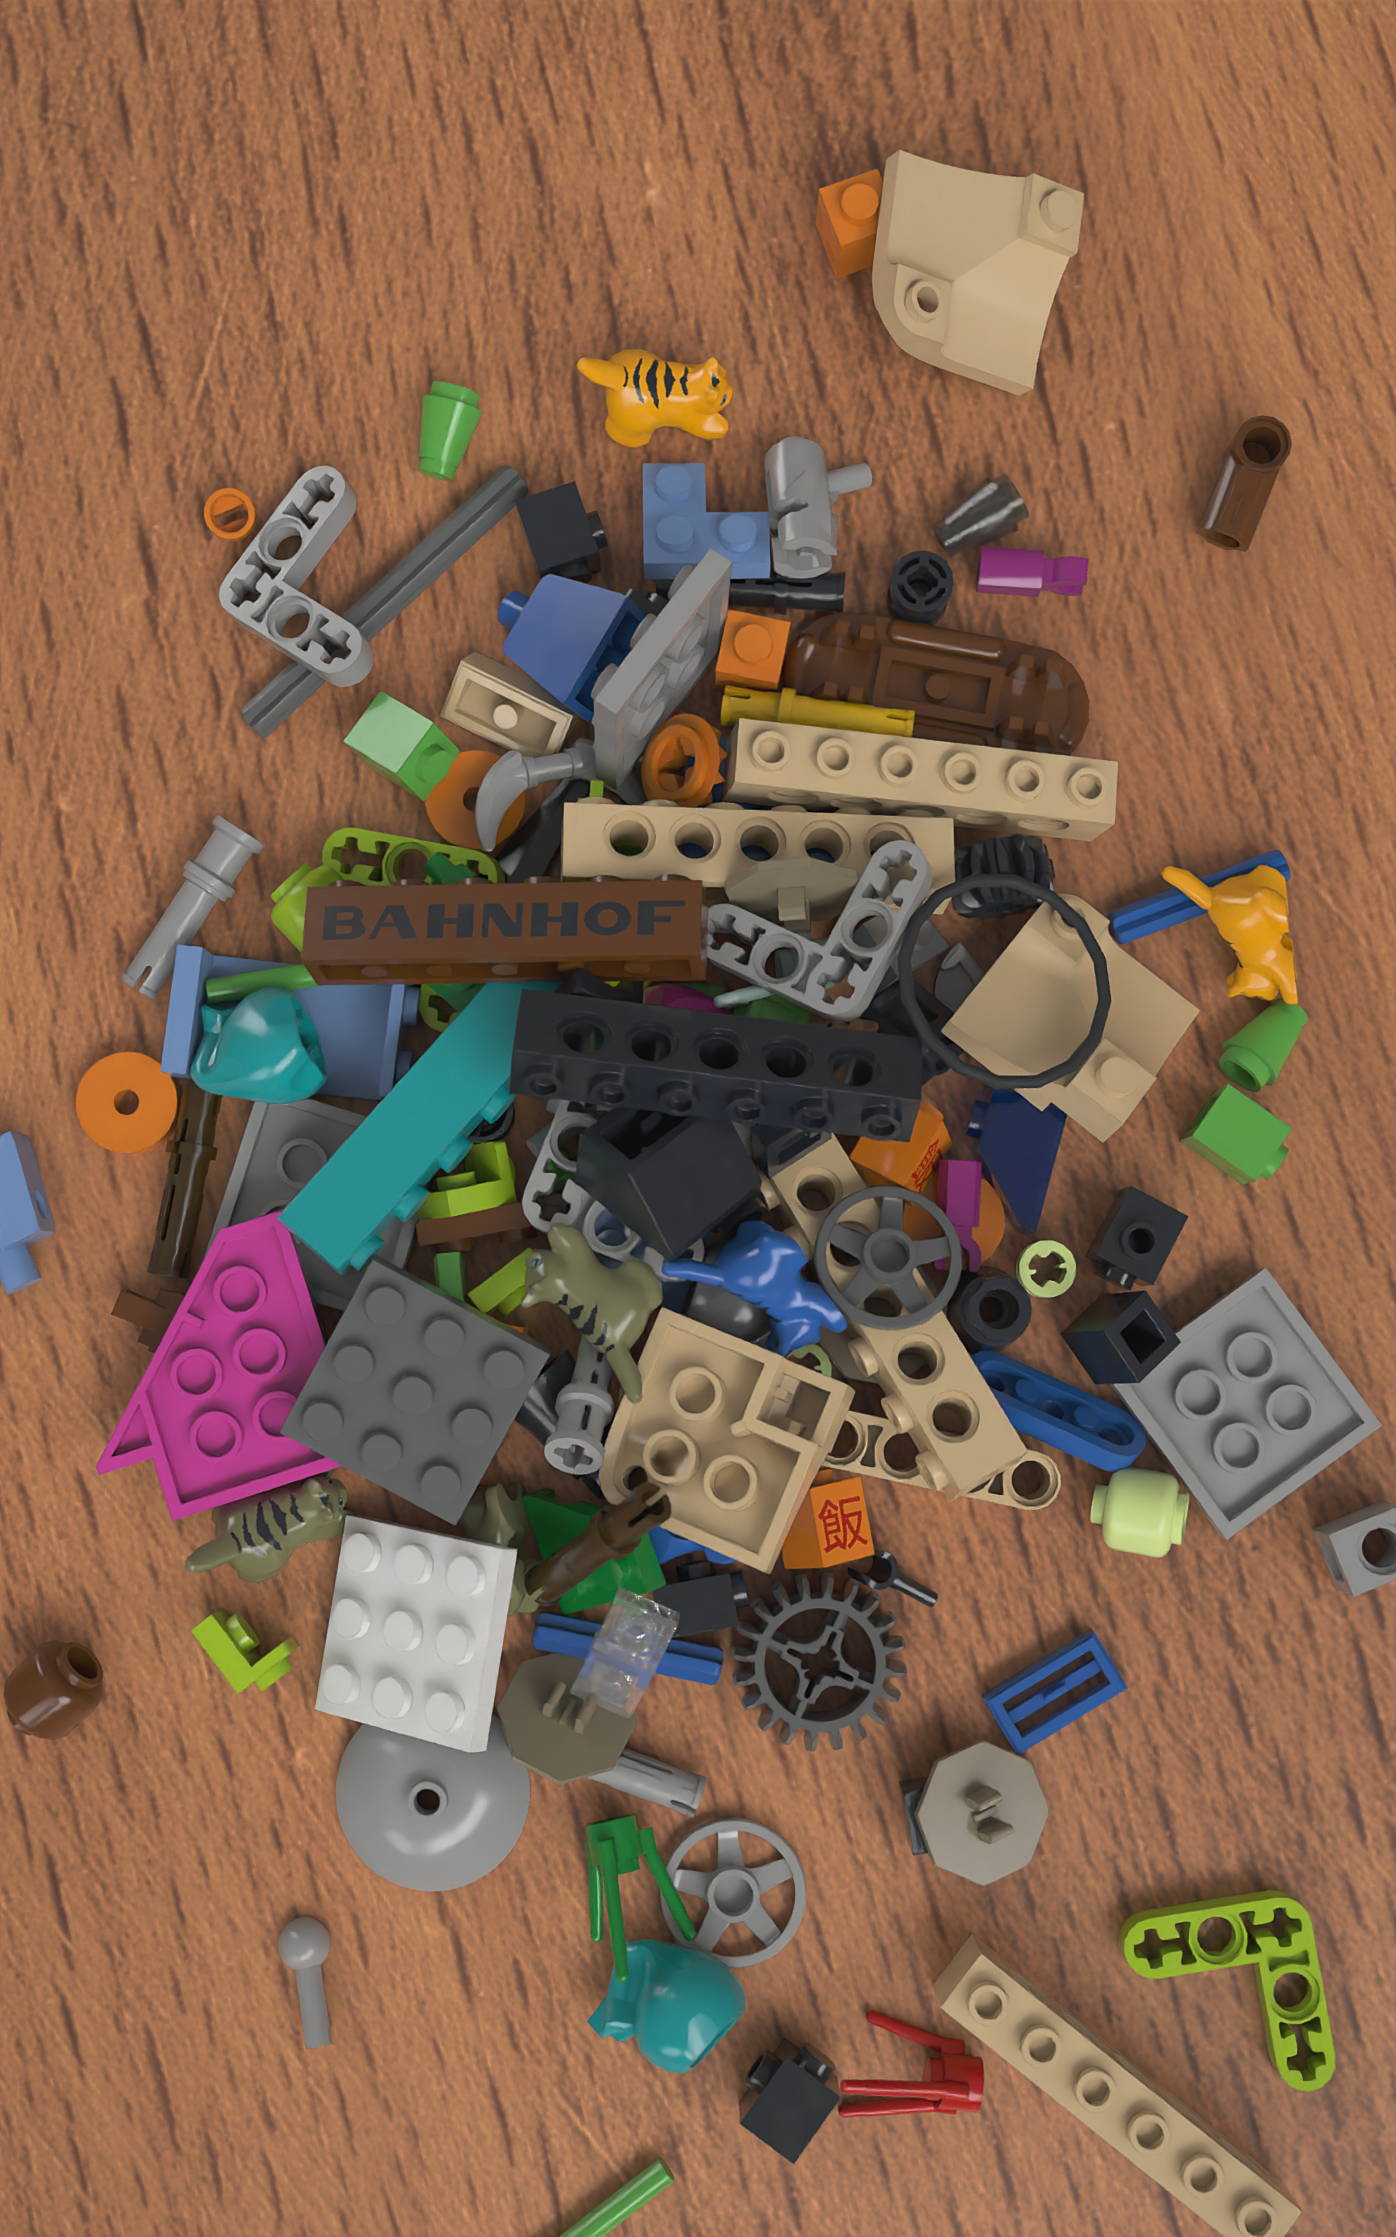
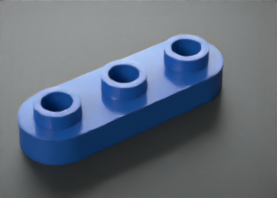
M981 1351L971 1357L1014 1429L1098 1468L1111 1472L1130 1468L1144 1449L1146 1444L1145 1432L1136 1418L1127 1411L1003 1354L993 1351Z

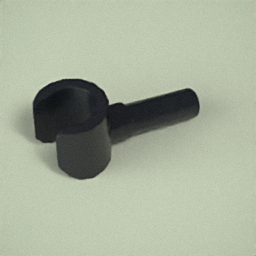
M875 1546V1554L872 1555L873 1564L867 1573L862 1574L850 1567L847 1568L849 1576L873 1589L882 1590L890 1587L903 1592L928 1607H933L938 1599L936 1592L905 1576L902 1571L898 1570L897 1561L891 1553Z

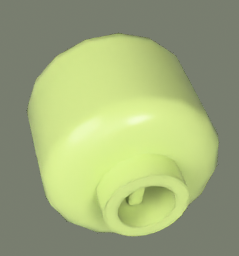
M1135 1467L1121 1469L1112 1474L1108 1486L1096 1484L1091 1507V1523L1102 1524L1104 1542L1113 1550L1151 1557H1162L1170 1550L1171 1544L1182 1545L1188 1514L1189 1493L1179 1492L1177 1479L1169 1473Z

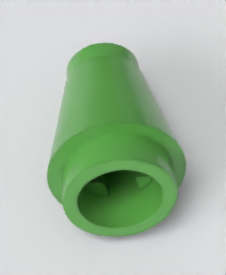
M432 382L430 394L422 396L418 472L445 481L454 480L456 469L459 468L483 415V412L478 409L481 397L478 393L452 383Z
M1282 997L1277 998L1271 1006L1266 1008L1223 1044L1224 1054L1220 1057L1218 1063L1224 1074L1235 1084L1251 1092H1259L1264 1085L1274 1084L1299 1038L1302 1028L1308 1022V1017L1304 1010L1297 1004L1288 1005Z

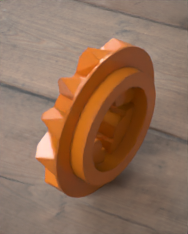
M692 714L676 715L661 724L650 738L642 760L641 779L648 801L669 800L677 803L679 807L689 808L713 804L711 793L713 785L725 781L718 772L719 764L729 755L719 746L722 731L708 724L705 718ZM688 756L695 758L694 766L686 770L685 777L672 774L680 771V767L687 764Z

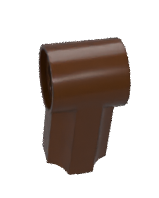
M1264 415L1252 417L1242 424L1225 450L1223 465L1196 530V533L1205 538L1207 543L1225 550L1232 549L1246 552L1249 549L1279 470L1290 454L1292 444L1290 432L1281 421ZM1255 442L1264 446L1269 453L1270 463L1259 464L1248 459L1244 453L1243 444Z

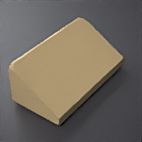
M473 652L461 660L440 714L441 717L509 751L516 750L523 757L531 755L533 758L562 753L580 718L578 714L557 700L537 681L478 652Z

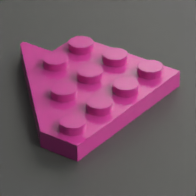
M283 1210L219 1230L96 1465L98 1474L102 1475L153 1458L172 1521L342 1466L280 1433L283 1424L328 1343L295 1236L277 1218Z

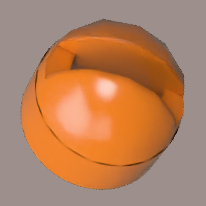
M223 488L215 491L207 499L204 507V518L209 529L217 537L227 541H237L248 536L253 530L256 523V510L251 500L242 491L234 488ZM244 506L248 516L219 527L216 520L217 517L229 514Z

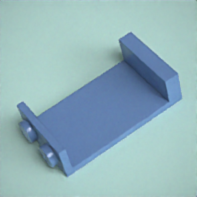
M177 944L160 1071L174 1078L192 1080L190 1067L204 1036L201 1006L210 1004L206 991V979L295 964L216 956L203 947ZM414 984L324 985L294 990V993L309 1012L316 1025L328 1069L327 1081L315 1094L382 1101L415 1064L414 1051L406 1050L408 1026L419 1025L421 1017L419 1011L421 988H413ZM243 999L211 1005H225L227 1009L236 1007Z

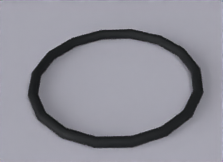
M972 874L935 890L909 919L897 958L902 1004L921 1041L955 1073L995 1089L1040 1088L1075 1072L1101 1041L1112 1001L1107 961L1087 921L1053 890L1017 875ZM975 887L1014 888L1047 902L1076 929L1094 963L1098 1003L1089 1035L1067 1061L1037 1075H997L962 1061L932 1033L915 1000L911 958L921 926L944 900Z

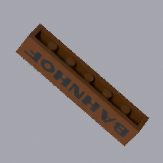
M679 874L660 875L653 881H625L617 876L599 875L590 878L588 882H559L554 878L535 876L525 879L522 883L495 884L488 879L475 877L462 879L458 884L430 885L418 879H401L388 886H366L357 881L337 880L331 882L329 887H307L301 961L317 986L564 982L578 968L604 982L707 980L708 903L703 881L691 880Z

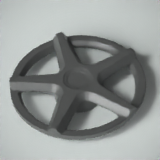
M874 1186L848 1195L830 1210L823 1220L816 1237L814 1266L822 1290L834 1302L843 1316L873 1329L887 1331L903 1330L925 1324L949 1302L960 1280L962 1250L953 1224L942 1209L930 1199L918 1192L898 1186ZM884 1197L878 1229L871 1235H865L836 1224L839 1217L855 1204L870 1198ZM903 1199L911 1201L928 1211L940 1224L946 1237L912 1241L903 1232ZM827 1242L855 1256L861 1262L859 1271L842 1293L834 1285L828 1271L826 1261ZM951 1256L947 1282L940 1294L928 1305L913 1276V1269L918 1265ZM888 1285L910 1314L900 1317H882L864 1312L857 1308V1306L879 1286Z

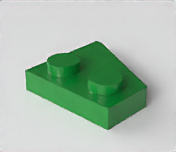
M548 1488L537 1490L522 1497L544 1560L589 1527L591 1517L602 1508L586 1501H580L573 1505L554 1499V1490ZM647 1533L641 1537L639 1546L624 1559L610 1560L564 1594L558 1601L562 1614L565 1615L643 1595L666 1585L649 1534Z

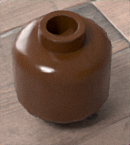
M53 1640L41 1644L11 1672L4 1682V1700L7 1706V1715L12 1725L26 1735H34L41 1739L56 1740L67 1736L97 1708L103 1698V1669L100 1662L88 1648L79 1643Z

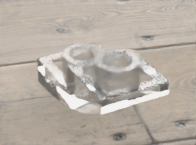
M619 1587L599 1632L595 1633L569 1693L584 1700L587 1697L595 1699L598 1706L630 1719L678 1626L680 1613Z

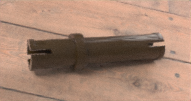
M183 1083L180 1111L173 1140L167 1139L165 1152H170L168 1173L147 1272L188 1279L206 1175L208 1174L210 1160L216 1161L218 1148L213 1147L223 1095L209 1093L200 1089L197 1085Z
M643 1483L635 1488L633 1493L618 1505L610 1504L601 1508L591 1517L589 1527L543 1562L528 1570L524 1582L528 1595L531 1596L543 1585H546L549 1589L540 1594L535 1599V1602L542 1606H552L564 1594L610 1560L624 1559L639 1546L641 1537L656 1526H660L669 1520L672 1506L667 1494H664L649 1506L646 1504V1501L657 1494L661 1488L653 1483Z

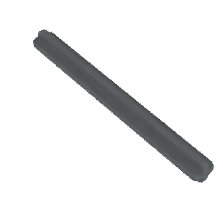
M509 465L501 467L341 617L353 624L369 642L516 506V500L527 496L529 490L523 477ZM327 638L322 646L333 659L338 657L345 660L351 653L350 649L348 651L339 649ZM293 660L243 706L239 714L256 735L261 738L267 737L318 690L326 680Z

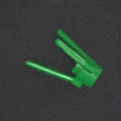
M636 1814L617 1816L585 1825L587 1840L584 1841L588 1860L591 1940L595 1943L603 1939L604 1882L612 1956L614 1958L616 1979L620 1983H625L629 1979L618 1875L639 1870L638 1856L644 1855L685 1940L692 1941L696 1936L687 1911L657 1851L653 1828L638 1829Z

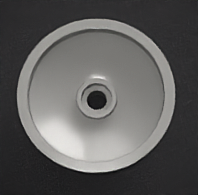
M492 1711L486 1751L472 1753L363 1723L346 1747L340 1762L336 1781V1805L339 1821L345 1837L357 1856L371 1870L384 1879L399 1886L420 1891H444L459 1888L480 1879L492 1871L505 1859L517 1842L527 1818L531 1798L529 1769L513 1761L500 1717L494 1711ZM422 1789L434 1790L440 1798V1806L434 1810L423 1809L418 1804L417 1793Z

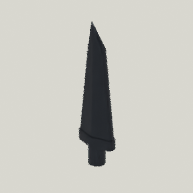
M564 778L495 857L504 871L505 883H522L530 877L546 876L561 848L564 802L577 803L578 797L587 798L590 794L591 782L583 779L570 780L569 778ZM479 873L478 878L488 879V876Z

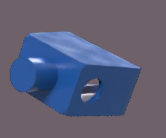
M553 574L541 578L531 597L519 591L509 593L501 602L498 610L500 624L511 630L503 643V653L557 700L591 724L594 716V699L591 697V692L597 679L610 664L614 663L618 667L632 650L630 648V641L635 630L648 615L621 593Z

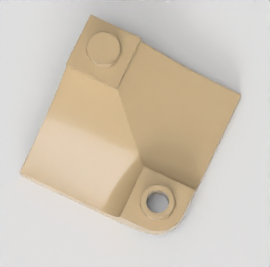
M898 150L888 157L885 165L874 251L872 290L875 307L896 344L902 350L921 361L1020 396L1034 388L1040 347L1050 309L1069 258L1076 255L1078 251L1084 193L1035 173L1025 178L976 172L941 164L902 150Z
M1058 894L1087 921L1107 961L1112 1001L1101 1041L1075 1072L1040 1088L1014 1090L1041 1111L1052 1102L1104 1143L1125 1123L1157 1079L1155 1076L1200 1010L1122 950L1109 934L1108 925L1110 921L1077 896ZM1047 902L1041 904L941 1030L944 1035L997 1075H1037L1059 1065L1070 1058L1090 1032L1098 1003L1094 963L1076 929L1069 922L1070 927H1068L1062 921L1063 917Z
M661 1307L637 1364V1368L642 1376L643 1397L640 1402L634 1404L624 1394L604 1446V1460L599 1468L602 1492L611 1504L618 1505L633 1493L628 1483L630 1473L634 1469L642 1467L647 1472V1483H653L661 1488L657 1494L646 1501V1504L650 1506L664 1494H667L672 1506L669 1520L659 1527L771 1574L805 1495L827 1453L832 1451L856 1391L848 1384L786 1360L781 1355Z

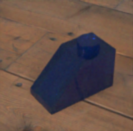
M992 1088L987 1092L985 1101L974 1099L964 1135L974 1138L970 1154L974 1161L982 1162V1175L1000 1197L1004 1213L1013 1229L1023 1234L1035 1233L1067 1114L1053 1103H1050L1041 1111L1019 1093Z

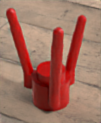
M870 2010L866 2013V2019L869 2023L937 2051L939 2056L938 2058L927 2057L923 2081L842 2080L839 2085L840 2090L846 2094L916 2098L845 2103L838 2107L839 2116L844 2118L874 2117L930 2112L956 2115L957 2110L975 2113L980 2110L984 2090V2064L982 2057L964 2055V2040L938 2036L875 2010Z

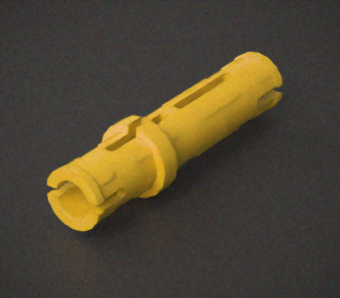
M726 685L721 708V726L734 727L739 718L912 738L915 710L889 709L859 703L816 699L796 695L797 690L783 688L782 693L750 690L732 685Z

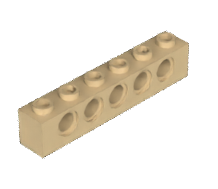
M739 718L727 738L726 752L729 755L725 758V781L722 801L773 807L796 805L806 810L834 813L843 808H862L868 810L871 815L897 816L905 811L922 810L932 813L934 818H953V826L1082 841L1094 840L1115 824L1117 761Z
M587 797L580 799L577 803L564 802L561 838V882H588L590 878L599 875L617 876L625 881H653L660 875L679 874L691 880L703 881L708 906L724 903L731 905L725 892V882L757 862H766L754 861L748 858L742 851V848L745 846L756 845L764 848L771 856V859L767 861L810 858L806 850L822 848L833 856L835 862L831 864L856 870L860 880L872 857L870 852L878 850L879 847L888 842L903 840L912 842L919 847L932 868L933 881L923 902L924 904L935 890L955 882L953 818H934L932 813L922 810L905 811L897 816L871 815L868 810L862 808H843L834 813H812L796 805H781L772 808L770 811L744 810L742 806L729 802L714 803L706 808L679 807L677 803L669 800H651L643 803L641 806L616 805L607 798ZM621 840H629L638 844L643 852L636 856H624L617 853L612 845ZM683 843H695L700 845L707 855L703 858L691 859L682 855L678 851L677 846ZM906 860L901 868L890 866L886 872L892 881V888L885 901L877 893H873L871 898L882 901L894 912H898L900 907L895 905L891 894L901 879L912 881L915 878L909 865L910 861ZM951 898L944 900L932 914H943Z
M832 1133V1139L770 1179L764 1175L753 1161L762 1180L760 1189L763 1192L762 1203L767 1208V1211L772 1208L775 1209L786 1228L782 1233L791 1236L802 1248L808 1259L806 1263L817 1281L818 1278L814 1266V1246L823 1220L830 1210L842 1199L856 1191L867 1188L834 1133ZM806 1189L818 1190L828 1198L830 1207L823 1211L808 1210L801 1205L797 1194ZM870 1198L850 1207L839 1217L836 1224L865 1235H871L878 1229L881 1210L875 1200ZM827 1242L826 1261L828 1271L834 1285L842 1293L859 1271L861 1264L853 1267L839 1264L830 1252L833 1244ZM914 1267L913 1276L925 1301L929 1305L935 1298L916 1267ZM888 1285L879 1286L857 1306V1308L866 1312L864 1301L869 1298L879 1297L892 1304L896 1317L910 1314ZM942 1310L923 1325L889 1331L869 1328L843 1316L847 1322L846 1329L853 1339L847 1343L852 1359L865 1377L872 1374L875 1376L886 1397L881 1399L886 1416L898 1433L902 1434L908 1431L921 1453L915 1457L917 1466L933 1491L937 1492L942 1489L949 1502L1017 1464L1028 1452ZM909 1352L922 1356L928 1363L930 1369L929 1377L921 1380L907 1377L899 1368L898 1356ZM945 1408L956 1412L964 1425L963 1435L947 1437L941 1434L934 1426L932 1420L933 1411Z
M971 1934L933 1984V1989L942 2010L1224 2237H1284L1302 2213V2210L1283 2182L974 1934Z

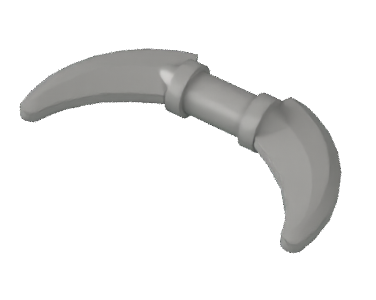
M578 738L572 745V748L565 749L564 753L533 758L531 755L523 757L516 750H511L504 754L489 769L477 793L475 826L483 851L490 853L495 849L498 827L505 811L525 789L537 787L538 783L569 778L570 780L583 779L589 782L591 780L601 781L596 777L595 751L592 749L594 741ZM631 770L617 790L604 783L605 789L612 792L626 805L641 806L647 802L643 787L633 770Z

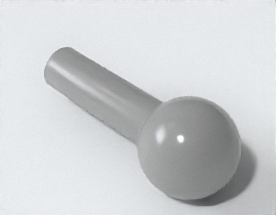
M300 1917L292 1920L282 1930L278 1942L281 1959L288 1967L295 1970L306 2049L332 2044L321 1964L325 1961L330 1951L331 1938L325 1925L312 1917Z

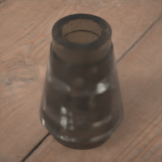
M1004 473L994 480L987 476L941 517V520L931 525L943 550L951 558L959 552L963 553L1019 531L1017 524L1027 519L1029 513L1015 485Z

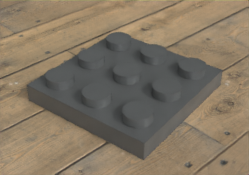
M376 1255L297 1398L280 1433L456 1526L546 1363L551 1349Z

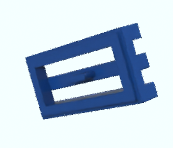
M1089 1629L981 1696L1018 1756L1128 1687L1095 1632ZM1090 1650L1093 1655L1092 1659L1008 1710H1005L1002 1703ZM1101 1671L1107 1678L1106 1681L1019 1733L1014 1724L1097 1673Z

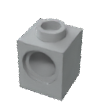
M1380 1501L1312 1529L1337 1590L1355 1597L1396 1580V1504ZM1379 1528L1385 1536L1386 1549L1378 1560L1369 1563L1363 1555L1362 1542L1370 1531Z

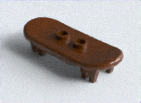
M837 612L819 618L803 629L791 644L783 665V688L796 689V695L873 705L889 709L915 710L912 738L1070 756L1082 741L1089 722V698L1083 680L1071 663L1053 650L998 637L881 616Z

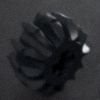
M1020 834L1009 837L997 835L988 840H976L972 845L960 846L954 851L955 882L972 874L1017 875L1054 891L1053 880L1056 877L1053 860L1049 859L1047 845L1043 844L1040 838L1035 836L1024 837ZM975 887L951 898L953 910L958 911L960 916L966 918L977 917L981 920L990 917L1004 918L1007 915L1023 914L1025 910L1039 908L1045 902L1014 888Z

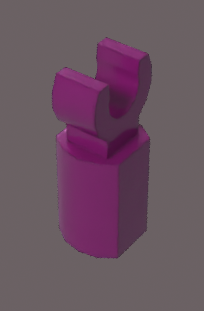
M981 546L977 568L976 592L1038 597L1040 591L1043 590L1060 595L1081 596L1083 585L1086 586L1088 559L1073 556L1044 558V551Z
M939 1160L936 1205L947 1215L957 1232L961 1248L967 1255V1272L975 1273L981 1265L982 1253L979 1245L972 1238V1228H978L980 1224L982 1162ZM935 1219V1225L940 1226V1224ZM942 1229V1237H941V1238L946 1237V1235H945L943 1229ZM945 1259L931 1261L933 1270H944Z

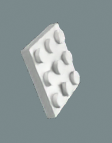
M346 1515L315 1710L469 1753L486 1751L517 1549L363 1515Z

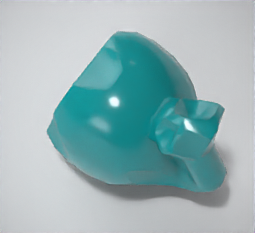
M279 986L267 987L246 996L236 1007L227 1009L225 1005L204 1004L201 1006L204 1036L190 1067L192 1080L200 1089L217 1095L267 1104H288L311 1097L327 1081L328 1069L322 1051L320 1035L311 1015L294 991Z
M635 1939L626 1943L629 1979L625 1983L618 1982L615 1966H613L607 1994L587 2022L602 2039L611 2036L616 2041L625 2042L635 2036L640 2054L655 2067L668 2072L689 2073L744 2014L746 2004L742 1986L736 1975L724 1962L708 1953L684 1945L659 1940Z

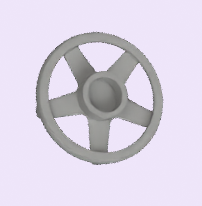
M723 1816L704 1823L680 1840L665 1864L676 1890L703 1898L709 1904V1909L695 1940L687 1941L683 1937L660 1891L665 1921L680 1945L708 1953L724 1962L729 1968H743L759 1964L773 1957L788 1944L798 1930L805 1911L807 1894L801 1862L790 1844L780 1834L760 1822L745 1818ZM737 1831L749 1832L765 1839L777 1848L784 1859L754 1869L745 1867ZM718 1833V1867L715 1872L705 1873L677 1869L680 1861L691 1847L707 1836ZM793 1877L795 1884L794 1908L787 1926L781 1933L761 1905L760 1896L769 1889ZM743 1922L767 1946L760 1951L744 1956H723L711 1952L729 1924Z

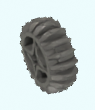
M822 1571L819 1578V1590L810 1591L806 1574L799 1572L795 1574L798 1594L788 1597L784 1585L780 1581H776L771 1584L773 1595L779 1602L775 1607L771 1609L759 1597H755L752 1600V1609L763 1619L760 1625L746 1619L739 1620L738 1631L742 1635L753 1639L752 1645L741 1643L732 1645L731 1656L739 1661L751 1662V1666L734 1671L732 1673L733 1683L740 1686L755 1684L756 1687L748 1691L741 1698V1704L745 1710L754 1709L763 1703L766 1704L767 1707L761 1712L757 1720L758 1727L763 1731L771 1728L779 1718L782 1719L784 1722L779 1733L781 1743L789 1745L794 1739L797 1729L800 1728L805 1730V1749L807 1751H815L818 1745V1732L828 1731V1738L832 1749L838 1750L843 1747V1739L839 1729L850 1725L854 1737L858 1741H862L867 1738L866 1729L860 1720L863 1715L867 1713L876 1723L881 1725L887 1720L886 1713L875 1701L879 1696L890 1702L899 1701L901 1697L899 1689L885 1682L886 1676H906L907 1666L901 1661L887 1659V1655L900 1652L905 1649L906 1644L902 1636H882V1633L892 1628L897 1622L896 1617L891 1611L883 1612L874 1618L870 1616L880 1602V1597L875 1591L865 1594L856 1603L853 1601L859 1585L856 1579L848 1577L838 1594L832 1592L834 1585L832 1573L830 1571ZM814 1608L830 1609L827 1617H823L817 1630L809 1635L798 1636L789 1632L784 1634L776 1630L785 1620L801 1611ZM848 1617L854 1619L868 1635L872 1654L870 1672L857 1667L855 1662L841 1654L840 1647L845 1634L843 1629ZM828 1640L831 1647L828 1651L831 1661H836L839 1669L832 1667V1669L820 1667L817 1674L812 1675L809 1681L807 1660H801L799 1652L804 1654L807 1651L816 1654L822 1645H826ZM767 1648L779 1653L782 1659L790 1662L798 1671L793 1686L794 1693L789 1703L776 1693L768 1681L764 1668ZM838 1685L851 1690L853 1687L860 1690L850 1701L842 1706L826 1711H808L810 1705H814L821 1691L827 1687Z

